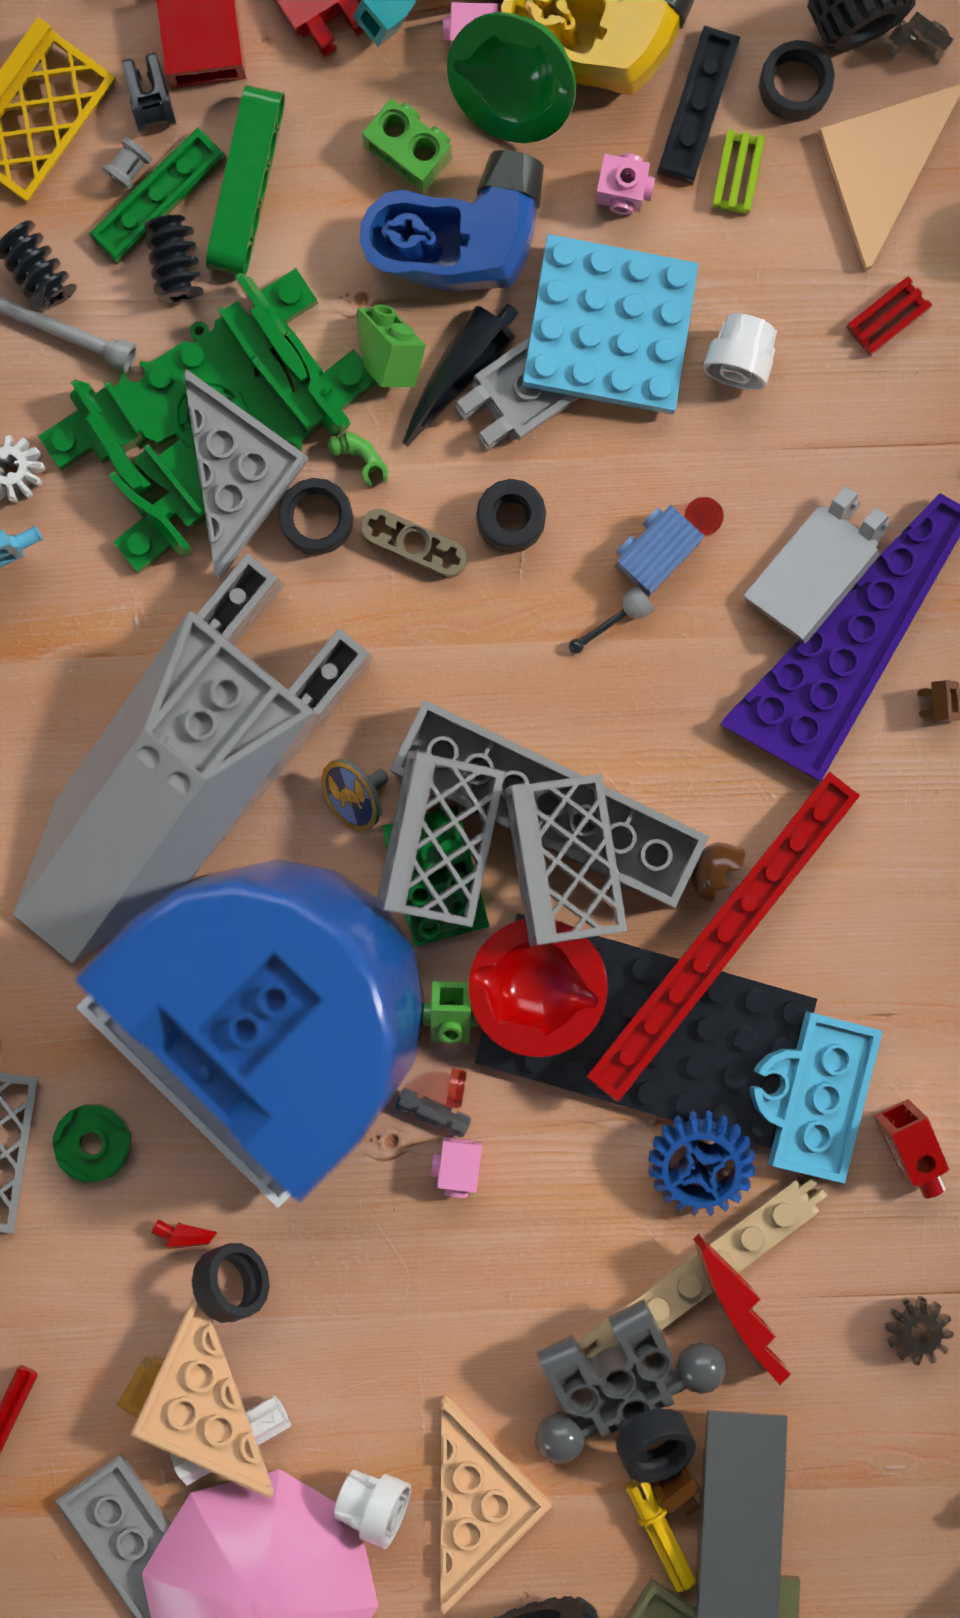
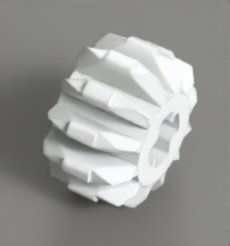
M7 435L4 438L3 447L0 446V500L8 495L12 503H17L19 491L27 498L33 496L29 488L30 484L41 486L43 483L39 477L34 475L45 471V465L42 462L36 461L41 453L37 448L29 449V442L25 438H21L15 444L14 439ZM7 465L19 467L16 473L9 472L7 474L4 470Z

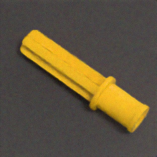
M630 1481L624 1488L639 1515L637 1522L639 1526H644L674 1590L679 1593L691 1589L696 1580L665 1517L667 1510L659 1505L649 1483L636 1481L639 1486L638 1489Z

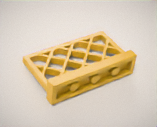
M39 16L0 69V143L3 154L0 168L5 167L6 176L0 172V184L26 203H29L116 81L114 75L51 29V25ZM54 44L68 54L70 67L47 70L45 56ZM73 58L80 62L82 65L74 66ZM42 62L43 71L34 72ZM92 71L103 79L96 92L79 94L76 79L77 73ZM71 74L75 94L52 97L49 77ZM44 78L48 98L25 101L23 87L28 80ZM20 94L21 102L12 103L16 96ZM89 100L82 110L81 101ZM77 102L79 115L73 123L57 125L54 104ZM49 105L53 126L30 129L26 108ZM22 109L26 129L3 132L1 118L6 111ZM67 131L60 141L59 132ZM54 132L57 144L51 154L35 156L32 135ZM27 136L31 157L8 160L4 139ZM45 162L38 172L37 163ZM32 163L35 177L26 190L12 181L9 166Z

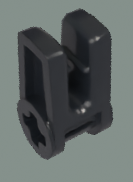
M156 52L146 55L145 58L148 67L147 76L152 84V90L148 93L143 92L140 82L142 77L135 62L132 59L122 61L131 96L130 104L140 134L147 132L148 127L167 122L169 126L177 124Z

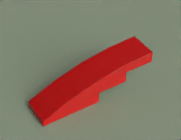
M698 1233L693 1238L705 1276L724 1313L753 1356L775 1381L781 1385L791 1373L782 1360L768 1347L776 1336L767 1323L752 1309L761 1300L752 1286Z

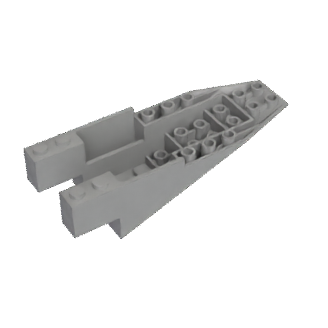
M248 553L198 614L191 610L187 612L54 803L13 915L71 963L76 962L117 936L133 918L191 881L249 808L256 804L374 659L367 650L338 628L290 689H287L236 648L235 645L285 585Z

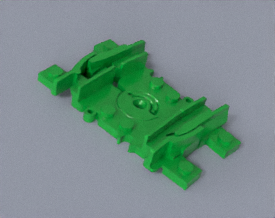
M297 268L261 291L251 277L239 272L235 275L237 283L254 307L250 310V316L247 315L239 301H236L225 309L223 306L218 309L221 317L215 320L212 331L209 330L206 323L202 321L194 322L190 327V334L195 342L183 341L152 362L140 361L139 364L144 369V376L138 382L129 381L125 373H121L120 381L117 385L113 387L108 380L104 383L106 387L95 393L89 383L77 379L70 382L74 387V390L70 393V398L78 410L38 435L61 471L93 450L103 464L110 460L112 461L121 477L115 471L108 476L143 517L114 540L113 543L139 574L172 547L182 557L194 551L170 522L176 516H179L187 527L194 524L200 526L206 521L183 375L186 370L204 381L288 443L294 445L301 452L303 451V442L323 426L332 436H339L350 426V420L342 411V408H347L377 384L364 369L363 360L354 349L323 373L322 368L309 354L293 330L290 329L288 326L289 322L318 304L317 298ZM199 330H204L202 335H197ZM279 361L282 362L288 374L290 375L296 390L295 392L292 391L287 375L285 374ZM305 367H306V369H307V371H308V373H309L310 379L308 378V375H307V372H306V370H305ZM175 437L179 439L159 456L149 444L145 445V450L133 459L136 465L132 463L126 454L127 451L148 440L162 445ZM142 471L157 485L169 492L154 505L140 497L155 489L141 474Z

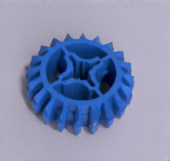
M692 1110L689 1113V1121L685 1122L682 1117L677 1115L674 1118L675 1128L664 1124L662 1127L663 1137H654L653 1147L655 1149L649 1151L648 1160L653 1163L649 1166V1175L652 1178H656L654 1180V1188L656 1191H664L663 1200L665 1203L677 1199L676 1209L679 1212L688 1205L691 1206V1214L694 1217L698 1214L699 1208H706L707 1214L711 1217L714 1214V1206L718 1205L726 1212L729 1209L728 1199L737 1203L740 1202L742 1199L740 1190L748 1191L751 1187L748 1178L755 1175V1166L751 1164L755 1160V1154L752 1149H748L750 1146L749 1137L747 1135L739 1136L741 1128L738 1124L727 1128L728 1119L725 1115L721 1116L717 1122L712 1121V1112L709 1110L705 1113L704 1119H697L696 1112ZM700 1140H709L716 1143L705 1144ZM684 1144L686 1156L679 1160V1165L671 1168L669 1161L673 1153ZM695 1156H696V1158H697L698 1161H699V1160L701 1161V1163H700V1162H696V1163H695ZM733 1159L734 1165L730 1173L719 1182L717 1171L725 1167L726 1161ZM690 1183H698L702 1186L690 1185Z

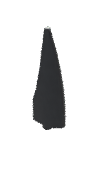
M507 303L497 316L477 305L471 311L431 374L411 417L402 442L408 447L438 414L474 381V376L496 361L514 340L515 336L508 327L519 312L512 305Z

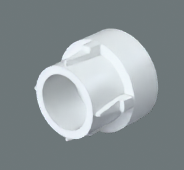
M740 313L728 315L726 322L722 325L718 338H714L710 343L703 365L704 372L714 380L738 389L753 391L764 389L774 363L773 357L776 351L774 343L777 330L770 323L755 316Z
M354 1469L348 1475L341 1488L335 1505L334 1519L359 1530V1538L382 1549H387L396 1536L407 1510L411 1495V1484L388 1474H384L380 1479H377Z

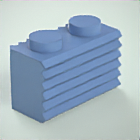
M672 505L664 512L657 508L642 524L647 530L637 540L630 536L616 551L620 558L615 566L635 585H638L648 597L657 590L705 537Z

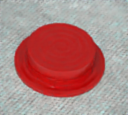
M525 919L517 920L501 927L484 942L472 963L468 983L471 1008L483 1031L503 1048L530 1057L556 1055L582 1042L592 1032L601 1018L606 1004L608 987L603 961L588 938L530 947ZM554 919L557 934L571 932L574 928Z

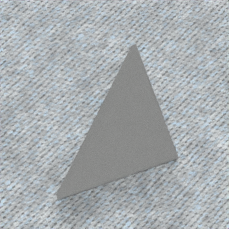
M186 370L183 375L205 506L214 574L219 579H222L308 462L309 458L204 381Z

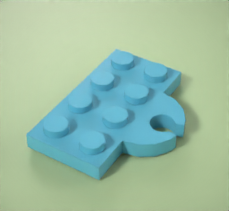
M806 1011L797 1048L779 1049L771 1052L756 1065L753 1070L754 1072L763 1076L776 1073L780 1080L778 1090L769 1095L758 1086H749L750 1096L756 1111L763 1119L777 1125L767 1164L845 1183L883 1033L882 1030Z

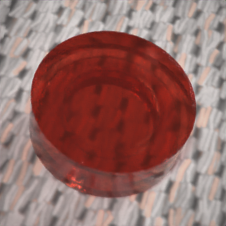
M699 497L690 502L685 510L684 517L705 537H709L719 530L724 514L721 505L716 500L710 497Z
M452 1068L446 1107L456 1109L462 1107L467 1076L465 1070Z

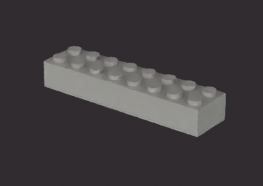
M425 699L390 769L391 773L403 778L408 751H418L505 771L494 823L509 830L511 828L505 789L511 785L533 784L583 776ZM435 764L432 782L439 793H441L458 781L449 767ZM458 770L463 778L471 773ZM479 774L467 782L477 801L490 794L493 777ZM593 784L578 786L569 798L587 812L595 802ZM604 786L619 882L660 903L675 908L709 836ZM461 787L445 797V799L465 809L472 806ZM570 787L557 790L565 795ZM549 791L534 792L536 808L547 817H550L561 800ZM488 802L481 806L485 813ZM565 804L553 821L572 834L583 817ZM597 809L592 814L596 819H598ZM538 818L539 829H541L545 823ZM587 821L576 837L593 851L602 840L600 829ZM550 826L541 837L542 846L557 853L567 841L566 838ZM573 843L563 855L582 865L590 857ZM602 848L598 855L605 859L604 850ZM594 860L589 868L608 877L607 869Z

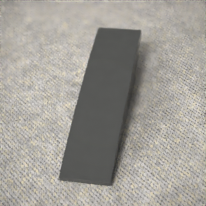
M707 1410L702 1488L699 1499L701 1507H699L694 1618H778L788 1416L716 1410Z

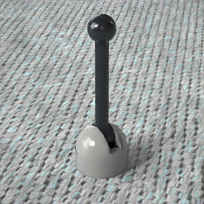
M636 585L625 594L620 612L581 639L570 641V652L573 654L581 653L584 645L626 616L634 619L648 616L655 611L653 605L642 589Z

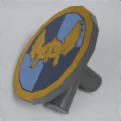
M342 758L332 760L325 766L321 778L323 793L329 807L338 819L349 828L357 831H366L373 828L379 821L380 816L383 815L376 789L388 782L387 773L383 769H378L367 776L356 764Z

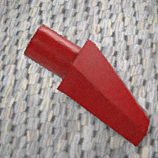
M160 1219L157 1220L151 1232L167 1241L166 1249L209 1245L217 1234L215 1231L185 1225L180 1222L175 1228Z

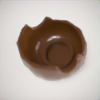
M720 842L710 844L703 849L692 872V884L701 899L713 902L716 891L729 888V884L725 881V874L727 871L740 870L745 859L744 849Z

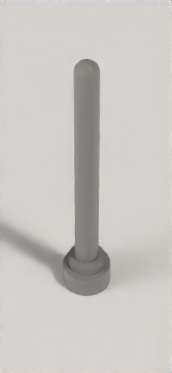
M0 296V313L104 356V360L109 362L110 367L127 373L132 367L137 354L136 344L122 338L118 341L112 339L109 342Z

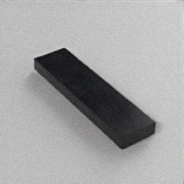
M704 25L657 174L691 185L694 184L740 36Z

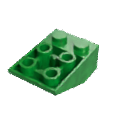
M458 806L449 808L454 817L459 814ZM443 810L428 813L424 816V821L431 832L449 821ZM459 821L458 823L464 831L462 821ZM393 823L382 826L387 850ZM453 826L435 837L446 856L464 844ZM421 830L420 840L426 837L423 830ZM430 841L417 849L415 859L423 871L441 860ZM468 849L450 861L461 879L474 870L471 854ZM445 865L427 876L438 895L456 883ZM414 868L411 879L418 875ZM422 880L409 888L406 905L420 908L433 899ZM471 881L465 884L468 891L470 889ZM459 888L444 898L442 902L450 914L464 917L467 899ZM481 892L479 893L473 927L406 914L415 947L490 927ZM437 904L428 909L441 912Z

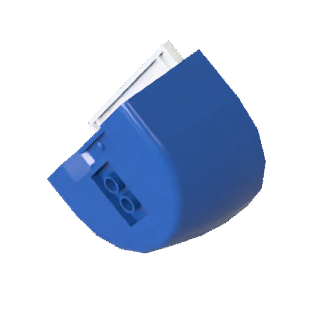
M280 859L223 870L181 887L133 918L75 977L76 982L88 994L76 1008L277 1208L290 1196L298 1202H302L361 1142L415 1063L423 1024L425 1002L415 949L390 912L376 907L377 898L335 870Z

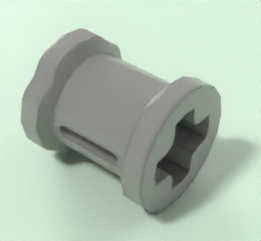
M124 137L121 141L122 148L111 163H105L102 169L113 181L130 191L133 187L131 181L144 164H150L152 158L138 144Z

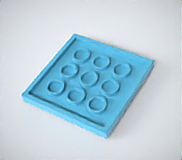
M547 234L522 387L673 415L676 411L699 263Z

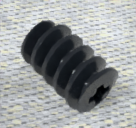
M179 214L152 218L144 225L145 233L149 235L146 244L148 249L152 251L148 257L150 263L154 265L151 275L157 281L153 289L155 294L160 296L158 301L165 303L187 301L204 293L202 287L191 285L192 282L201 279L200 272L189 271L190 267L199 263L198 257L187 256V252L197 248L196 243L184 241L185 237L194 233V228L182 226V222L186 218Z
M27 220L13 227L0 239V259L5 260V267L9 272H13L15 282L22 285L21 291L26 297L30 298L31 306L35 310H46L69 299L75 293L77 286L75 283L66 286L62 285L68 280L69 274L67 271L54 273L61 262L58 258L46 261V258L53 250L49 245L37 247L44 237L41 233L29 235L35 228V224L33 221Z

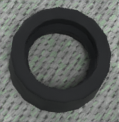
M794 40L781 44L771 51L761 71L759 91L763 103L771 113L783 120L797 122L810 119L823 109L833 90L835 72L832 60L824 49L812 42ZM796 60L812 66L819 77V87L815 95L809 100L802 102L791 101L780 95L774 83L775 73L780 65Z
M309 478L299 481L288 489L280 502L278 516L282 532L293 547L306 554L315 555L333 552L344 544L352 531L354 517L349 499L343 490L331 481L320 478ZM313 494L324 495L332 499L339 512V520L335 530L327 537L320 539H311L302 535L295 527L293 520L294 509L298 502L304 497Z
M228 1243L214 1248L203 1254L194 1266L192 1275L193 1295L199 1308L215 1321L228 1323L248 1318L261 1310L268 1297L270 1287L268 1270L262 1258L255 1250L242 1243ZM223 1260L231 1262L238 1269L243 1280L244 1292L242 1301L238 1306L231 1304L223 1296L218 1284L219 1265Z
M656 1409L634 1418L621 1430L616 1440V1450L626 1472L631 1479L640 1483L661 1481L678 1473L691 1461L696 1449V1442L683 1416L672 1409ZM667 1440L664 1444L660 1445L659 1447L653 1450L646 1451L649 1447L655 1445L656 1443Z

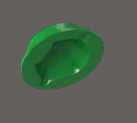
M496 12L484 14L468 22L459 31L451 44L447 58V75L451 91L465 115L486 133L513 143L537 142L557 132L570 116L576 98L574 70L559 39L543 24L512 13Z

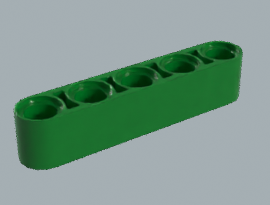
M246 85L243 89L207 249L206 268L231 274H238L239 272L244 275L247 274L284 111L285 94L282 92Z

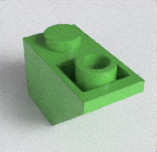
M375 305L373 308H357L356 318L364 369L380 387H415L426 345L414 333L413 329L407 326L396 314L393 308L386 305Z

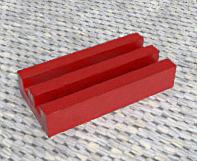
M909 276L846 326L869 356H872L932 307L930 301L925 300L921 296L923 294L919 288L916 289L912 285L913 281ZM905 291L908 294L907 297L863 332L861 331L860 325L900 293ZM914 302L918 308L874 343L870 342L868 338L911 303Z

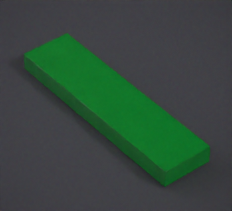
M197 127L89 233L90 237L119 264L147 236L144 230L145 223L152 218L169 215L226 159L225 153Z

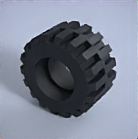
M809 0L807 8L827 50L837 52L857 48L887 33L911 12L916 4V0Z

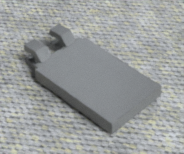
M529 338L474 376L475 383L471 385L473 390L456 402L457 406L455 409L464 421L480 411L485 405L495 417L496 421L479 433L480 437H478V440L486 451L501 443L507 436L512 441L516 438L519 441L581 398L522 387Z
M846 486L832 500L830 508L825 505L821 509L816 508L743 595L749 604L804 644L807 643L879 557L878 541L891 526L887 521L889 519L888 515L877 507L865 518L860 529L848 522L860 506V502L857 500L858 494Z

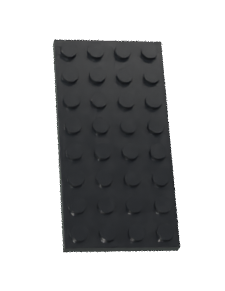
M517 913L515 921L525 919V915ZM593 936L587 938L598 951L605 967L608 985L607 999L599 1022L582 1042L556 1055L530 1057L503 1048L483 1031L474 1062L476 1064L670 1120H674L679 1115L687 1122L689 1121V1113L692 1110L696 1112L697 1119H704L705 1113L709 1110L712 1112V1121L717 1122L721 1116L725 1115L728 1119L727 1128L738 1124L741 1128L739 1136L747 1135L750 1143L771 1148L777 1125L763 1119L756 1111L750 1096L749 1086H758L769 1095L778 1090L780 1080L776 1073L763 1076L753 1070L767 1054L779 1049L797 1048L806 1011L814 1013L818 999L721 971L622 1098L616 1102L586 1076L679 959L604 937Z

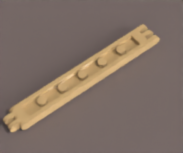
M810 1176L800 1184L796 1179H793L708 1243L739 1273L819 1212L816 1204L822 1201L827 1194L821 1188L808 1196L806 1192L818 1183L814 1176ZM696 1251L615 1313L644 1299L660 1330H663L713 1292L705 1276L698 1252ZM608 1318L577 1341L581 1349L588 1347L594 1341L596 1342L597 1346L586 1354L588 1358H594L605 1348L619 1345V1341Z

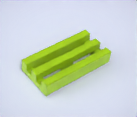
M727 130L712 203L713 208L750 214L765 136L758 135L754 137L750 136V133L747 132L738 134L735 133V130ZM736 143L740 144L729 201L721 200L732 145ZM751 146L755 148L744 203L741 204L737 203L747 148Z

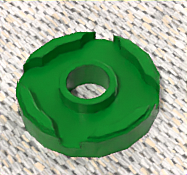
M84 1104L69 1111L58 1122L52 1137L55 1159L58 1166L69 1177L84 1183L102 1181L114 1176L126 1164L131 1152V1132L125 1119L114 1109L102 1104ZM93 1132L100 1136L102 1148L99 1153L90 1154L83 1149L82 1139L86 1133Z

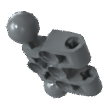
M644 1299L608 1317L619 1345L601 1350L594 1358H588L584 1355L573 1335L538 1351L537 1356L543 1371L565 1412L568 1413H555L547 1416L540 1422L535 1439L538 1451L549 1462L557 1464L571 1462L581 1454L585 1439L598 1432L605 1439L611 1436V1433L619 1429L622 1430L631 1420L645 1412L661 1409L665 1406L670 1407L675 1404L672 1396L685 1389L699 1394L714 1391L722 1385L726 1376L724 1356L713 1345L702 1342L688 1346L681 1352L677 1367L670 1370L674 1359L666 1339ZM656 1353V1354H654V1355L651 1356V1357H648V1358L645 1357V1356H647L648 1354ZM614 1371H620L617 1374L609 1375ZM581 1388L584 1389V1390H582V1391H580V1392H574V1391H576V1390H578V1389H581ZM636 1401L635 1403H633V1404H631V1405H626V1404H628L629 1402Z

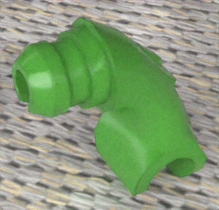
M345 431L341 436L331 437L328 440L327 444L332 456L337 457L341 454H351V456H361L365 460L366 466L362 474L367 485L372 487L370 476L375 471H381L384 483L388 482V467L369 441L349 431Z

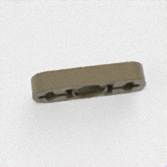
M383 509L369 511L362 520L361 529L363 536L373 546L446 578L460 575L466 567V551L456 541ZM380 518H383L389 530L396 532L397 525H401L404 528L399 532L396 546L394 547L390 545L393 540L392 536L380 533L378 538L374 537L373 529L369 524L371 522L378 523ZM411 533L422 535L426 541L425 548L418 554H410L403 547L405 537ZM432 541L439 542L436 546V551L443 554H448L450 549L455 550L456 559L460 561L458 566L451 564L449 569L443 568V560L433 554L432 562L425 561L424 559L431 552Z

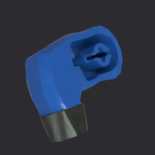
M509 150L493 151L489 155L477 188L478 196L472 203L453 198H433L403 189L386 192L368 207L361 222L360 244L367 261L382 272L448 292L508 288L512 286L524 267L534 237L536 211L540 207L544 165L541 161L525 153Z

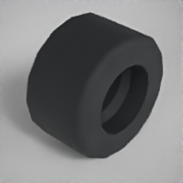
M516 479L497 481L487 488L478 502L476 513L479 533L486 543L498 551L508 553L524 551L535 544L543 533L546 519L544 499L537 489L525 481ZM517 502L522 505L527 517L521 528L509 531L500 527L496 519V513L502 504Z

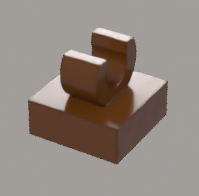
M949 680L931 682L932 689L923 688L917 692V696H930L933 700L932 708L928 711H920V717L934 718V721L941 722L960 721L959 682Z
M687 1466L667 1479L650 1483L660 1503L669 1514L681 1507L685 1514L689 1516L701 1507L694 1498V1495L701 1488Z

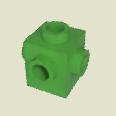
M432 981L431 1003L424 1002L423 1026H431V1042L470 1043V1027L478 1028V1022L469 1000V982Z

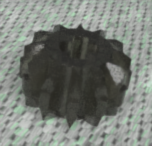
M918 1296L915 1307L907 1298L902 1299V1306L905 1310L900 1313L895 1308L890 1309V1314L897 1321L885 1323L884 1328L886 1331L894 1334L887 1340L888 1345L891 1348L899 1347L897 1356L901 1360L911 1355V1361L914 1365L919 1366L921 1364L923 1354H925L930 1363H935L936 1356L933 1351L938 1348L942 1353H947L949 1349L941 1341L942 1339H951L954 1335L950 1329L943 1328L951 1322L950 1316L947 1313L939 1314L941 1305L936 1301L927 1306V1301L923 1296ZM918 1323H922L927 1328L924 1335L921 1332L919 1333L920 1338H916L911 1333L913 1327L919 1328L917 1326Z

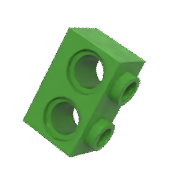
M390 98L363 131L364 147L424 193L452 159L450 139L438 127L432 126L430 129L419 120L420 115L409 104L403 102L400 105ZM392 125H399L405 130L398 137H390L385 134V130ZM420 149H430L435 153L433 158L428 161H421L415 157L416 152Z

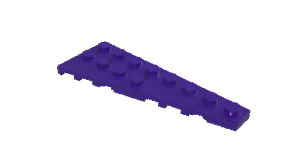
M939 493L880 554L807 643L804 644L798 640L727 714L719 726L812 779L821 782L960 537V504Z

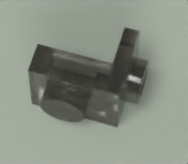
M917 11L909 22L903 19L892 31L888 39L893 43L887 55L894 59L903 46L908 43L935 65H938L946 55L954 39L949 36L947 29L942 24L936 21H929Z

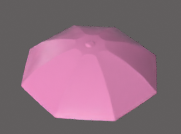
M280 1469L268 1472L274 1489L272 1498L233 1481L191 1492L142 1572L151 1618H372L378 1608V1602L364 1541L359 1538V1530L334 1519L336 1502Z

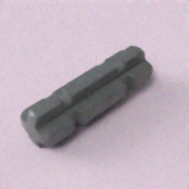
M403 1088L395 1106L398 1110L407 1114L412 1111L416 1113L414 1117L440 1129H443L444 1126L450 1128L448 1132L458 1137H463L466 1134L471 1123L469 1115L457 1111L456 1114L452 1113L451 1107L426 1096H423L421 1099L417 1097V1092Z

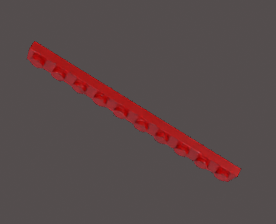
M830 771L825 775L586 1077L616 1102L622 1098L860 797L858 793Z

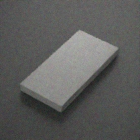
M121 1453L62 1494L55 1502L135 1618H151L142 1572L171 1523L128 1460Z

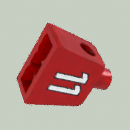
M909 1099L874 1115L893 1159L906 1180L913 1187L919 1186L925 1199L934 1198L945 1191V1186L940 1176L947 1173L949 1167L928 1117Z

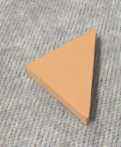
M960 84L820 129L819 136L864 271L871 269L960 96Z
M193 1296L131 1432V1436L272 1498L274 1489L214 1323L199 1308Z
M446 1395L441 1399L440 1611L444 1615L552 1507V1503Z

